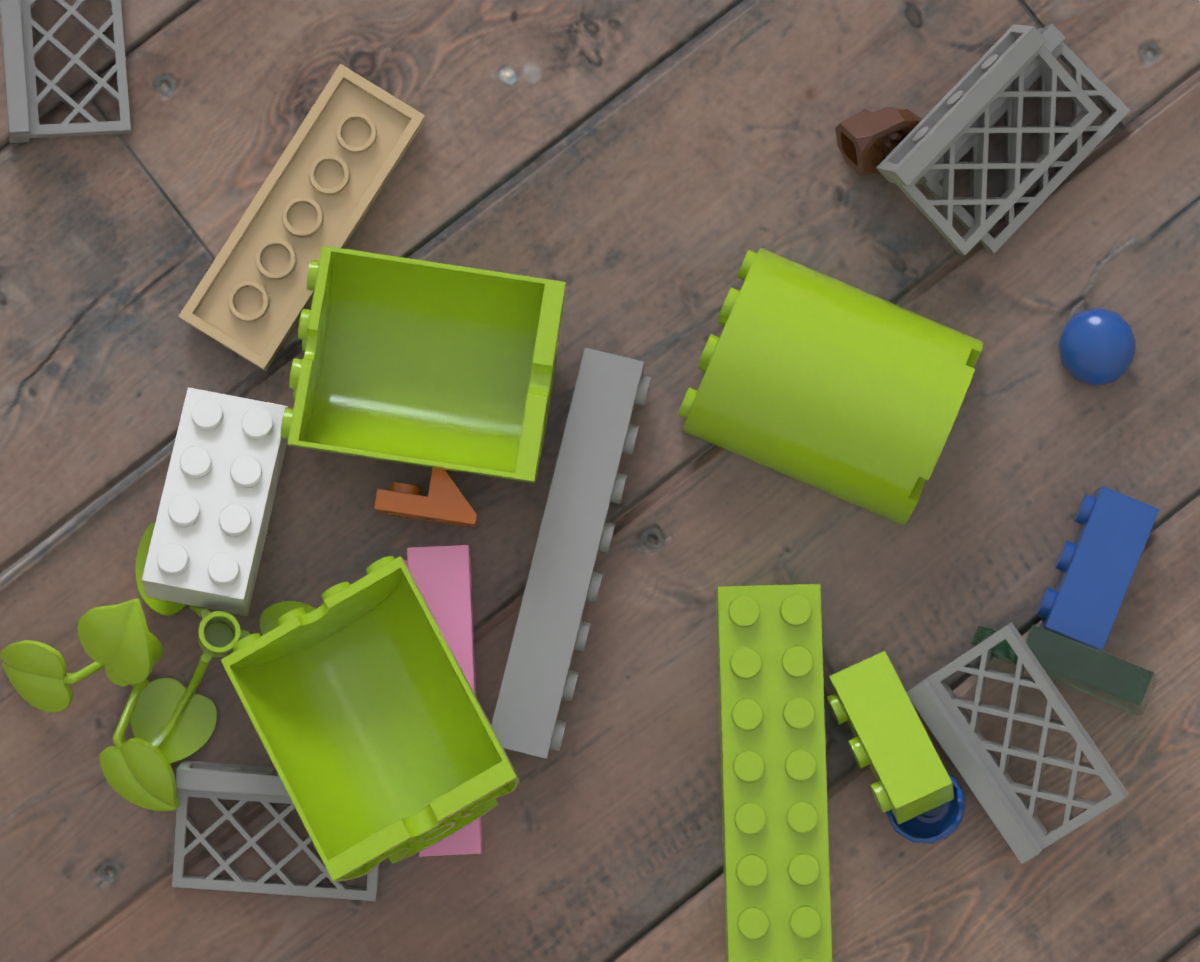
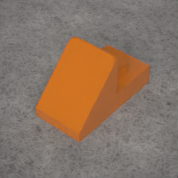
M432 468L428 496L420 495L421 487L404 483L391 482L389 491L377 489L374 509L378 514L477 529V514L444 469Z

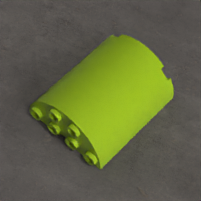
M322 245L320 260H311L309 265L307 290L314 291L311 310L302 309L298 328V339L302 340V351L305 354L303 359H293L289 388L294 389L293 400H295L293 409L285 408L281 438L288 439V446L535 483L553 388L566 282Z
M760 247L758 253L748 249L737 275V278L744 280L743 286L740 291L732 287L730 288L719 314L717 323L725 326L720 337L710 334L699 360L700 363L697 369L705 372L699 389L697 391L690 387L688 388L677 414L686 419L682 431L905 526L918 503L926 480H929L953 427L975 372L974 366L981 354L983 342Z
M387 556L377 560L367 567L366 572L368 575L351 585L347 581L327 589L321 595L324 603L314 611L307 614L305 608L300 607L287 612L276 621L278 627L263 636L260 633H254L242 638L233 645L232 649L234 652L221 659L333 882L351 880L367 875L387 858H389L393 865L440 842L498 805L496 798L513 792L520 782L401 556L396 559L394 556Z

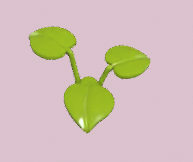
M151 523L147 527L137 551L135 568L137 588L145 604L153 611L162 616H173L183 610L186 604L147 597L142 583V576L155 523ZM296 601L275 603L267 607L260 616L259 627L261 635L263 636L278 627L276 621L291 610L304 607L308 614L317 608ZM189 605L190 609L202 619L198 630V643L204 652L187 689L182 683L173 678H159L151 681L142 691L131 717L134 737L156 746L165 755L170 764L181 761L196 753L207 743L215 730L217 708L214 702L203 695L195 694L212 657L219 658L233 652V645L236 642L251 635L247 630H240L238 621L230 613L224 611L211 613L203 607Z
M136 598L120 604L95 607L81 616L77 626L78 636L85 652L95 662L75 673H66V663L61 653L50 645L39 641L23 640L14 642L0 652L3 670L15 690L31 706L41 711L56 713L66 709L73 700V693L69 684H76L104 667L106 675L114 684L121 687L132 685L133 689L113 735L115 746L107 747L100 753L99 760L102 772L110 786L121 797L136 806L154 811H173L180 806L177 799L175 775L165 755L156 746L138 738L125 740V732L142 691L149 685L147 677L150 675L152 668L163 657V647L160 641L148 630L140 599Z

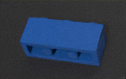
M1105 486L1095 490L1093 496L1085 494L1074 517V522L1081 524L1074 543L1068 540L1065 541L1055 564V568L1062 571L1055 590L1047 587L1039 602L1036 615L1043 619L1038 630L1093 653L1103 651L1160 509Z

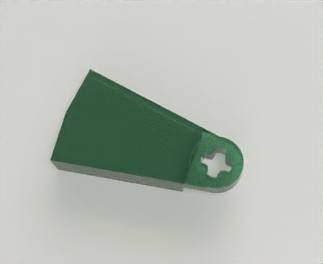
M1032 625L1026 639V644L1049 677L1134 715L1139 716L1144 713L1157 683L1154 672L1037 625ZM978 626L970 645L972 647L976 646L997 631ZM1006 639L991 649V657L1017 665L1018 656Z

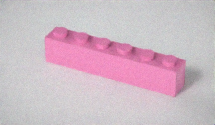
M469 545L407 548V560L404 561L476 696ZM481 817L449 837L420 851L419 857L482 854Z

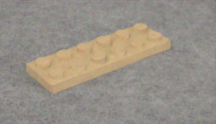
M340 64L178 317L266 372L300 319L302 309H306L313 298L314 291L307 290V276L311 260H320L322 245L337 248L346 247L426 121L425 115Z

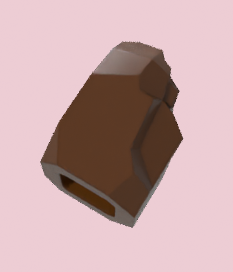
M885 107L875 112L863 110L839 123L835 128L837 145L845 162L859 176L880 174L876 167L922 119L908 109L901 110Z

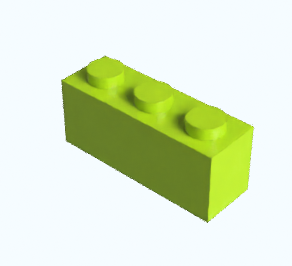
M885 651L829 676L833 694L827 696L826 700L837 723L840 725L847 721L854 735V738L848 740V744L858 766L861 769L869 765L877 781L871 784L870 788L882 813L891 810L899 825L954 799L953 783Z

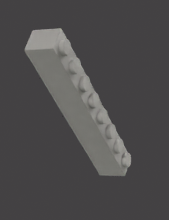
M590 348L584 349L491 724L503 749L543 759H548L550 749L560 751L567 722L557 720L562 700L572 702L579 672L569 669L574 650L584 652L591 622L582 621L586 601L596 603L603 573L594 571L598 551L609 552L615 524L606 522L610 502L621 503L627 475L618 473L622 453L633 454L639 426L630 424L634 404L644 407L651 377L642 375L643 361Z

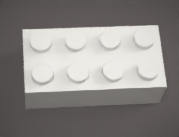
M188 387L142 576V583L147 597L248 616L288 439L281 438L283 413L288 406Z

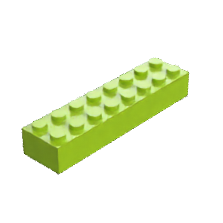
M821 584L718 586L715 590L726 962H833Z

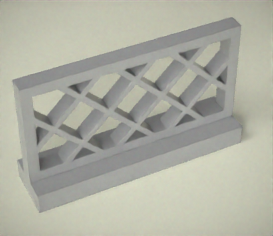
M0 0L9 142H30V138L131 133L121 0H104L111 6L112 15L99 30L77 12L87 0H77L72 6L64 0H52L66 13L48 32L31 18V9L39 0ZM71 18L92 35L76 55L54 38ZM111 27H113L114 43L104 35ZM32 30L42 37L35 46H33ZM98 41L115 55V65L103 78L99 77L81 61ZM48 43L69 61L52 81L35 67L34 60ZM74 67H77L96 84L79 104L58 87L60 82ZM115 75L117 91L108 84ZM36 79L45 86L38 96ZM103 90L118 103L120 121L98 122L84 109ZM51 92L73 110L61 124L39 125L38 106ZM78 116L82 117L86 121V123L72 122Z
M1013 24L876 167L888 182L895 183L961 255L966 256L1102 113L1044 46L1047 40L1035 26ZM1037 58L1046 68L1045 91H1024V70ZM1013 82L1012 91H1005ZM1057 82L1065 91H1057ZM998 97H1012L1011 126H989L990 105ZM1023 97H1045L1044 126H1022ZM1056 97H1071L1082 110L1069 126H1055ZM978 119V127H970ZM964 133H978L977 162H955V142ZM989 133H1011L1010 162H988ZM1022 133H1043V153L1035 162H1021ZM1055 133H1061V134L1055 139ZM944 155V163H936ZM929 169H943L942 198H926L915 186ZM954 169H976L975 198H953ZM988 169H1009V189L1000 198H987ZM1021 169H1027V170L1020 176V170H1021ZM933 205H942V215ZM953 205H975L974 226L961 237L952 227ZM986 205H993V206L986 212Z
M1053 24L1038 29L1047 40L1044 46L1056 59L1059 57L1072 70V78L1081 88L1083 81L1091 89L1083 90L1089 97H1099L1112 113L1100 126H1088L1083 131L1093 133L1083 144L1081 134L1073 142V154L1066 161H1055L1049 167L1059 168L1049 179L1048 169L1039 178V190L1032 197H1021L1016 202L1025 204L1015 215L1014 205L1005 213V225L994 237L988 232L979 242L991 254L995 253L1131 111L1063 42L1066 37ZM1037 58L1024 70V91H1045L1046 68ZM1038 79V90H1027ZM1013 82L1005 91H1012ZM998 97L990 105L989 126H993L1003 114L1004 126H1011L1012 97ZM1038 97V126H1044L1045 97ZM1072 99L1074 121L1082 110ZM978 119L970 127H978ZM964 133L955 142V162H958L969 150L970 162H977L978 133ZM1004 133V162H1010L1011 133ZM1039 133L1040 156L1043 153V133ZM944 155L936 163H944ZM929 169L916 184H922L935 198H942L943 187L938 182L943 178V169ZM970 169V197L955 198H975L976 169ZM1005 169L1006 192L1009 189V169ZM953 205V216L968 231L975 223V205H971V215L961 205Z
M1012 622L938 671L932 673L906 692L918 713L1021 864L1039 855L1043 849L1124 800L1129 795ZM1005 639L1018 656L1015 674L988 668L991 649ZM982 655L980 666L968 664ZM1025 668L1032 678L1024 676ZM956 671L978 675L974 701L956 697L945 681V678ZM987 678L1014 683L1009 709L983 703ZM1022 686L1040 689L1047 699L1045 717L1018 711ZM964 708L972 710L971 717ZM1054 711L1061 721L1053 719ZM981 712L1008 718L1003 743L986 740L978 729ZM1016 720L1043 726L1039 752L1012 746ZM1051 729L1069 732L1077 743L1074 760L1047 754ZM994 751L1002 753L1001 760L998 759ZM1084 754L1091 764L1082 762ZM1010 755L1037 761L1033 786L1013 781L1007 772ZM1045 763L1072 769L1068 795L1041 788ZM1080 772L1100 776L1111 794L1098 802L1076 797ZM1023 794L1031 796L1030 804ZM1039 798L1066 804L1063 824L1048 832L1036 814ZM1074 806L1085 809L1073 817Z
M184 760L179 765L176 772V783L178 789L177 799L180 806L176 812L172 887L377 901L380 864L368 873L367 887L346 886L342 881L333 882L321 857L310 846L309 843L312 842L310 836L308 835L304 839L285 817L295 809V806L275 767ZM190 797L210 798L223 815L202 831L189 817ZM222 799L239 801L229 808ZM247 801L261 802L274 817L255 835L234 814ZM273 803L289 805L280 812ZM227 819L247 840L228 858L207 837ZM279 822L298 845L277 862L258 840ZM189 829L196 838L187 845V832ZM200 842L220 864L207 876L185 875L186 854ZM251 846L271 867L258 880L244 879L231 864ZM302 849L322 871L309 883H296L282 868ZM225 869L232 878L216 876ZM276 873L282 881H268V879ZM327 876V878L334 885H325L318 883L321 882Z

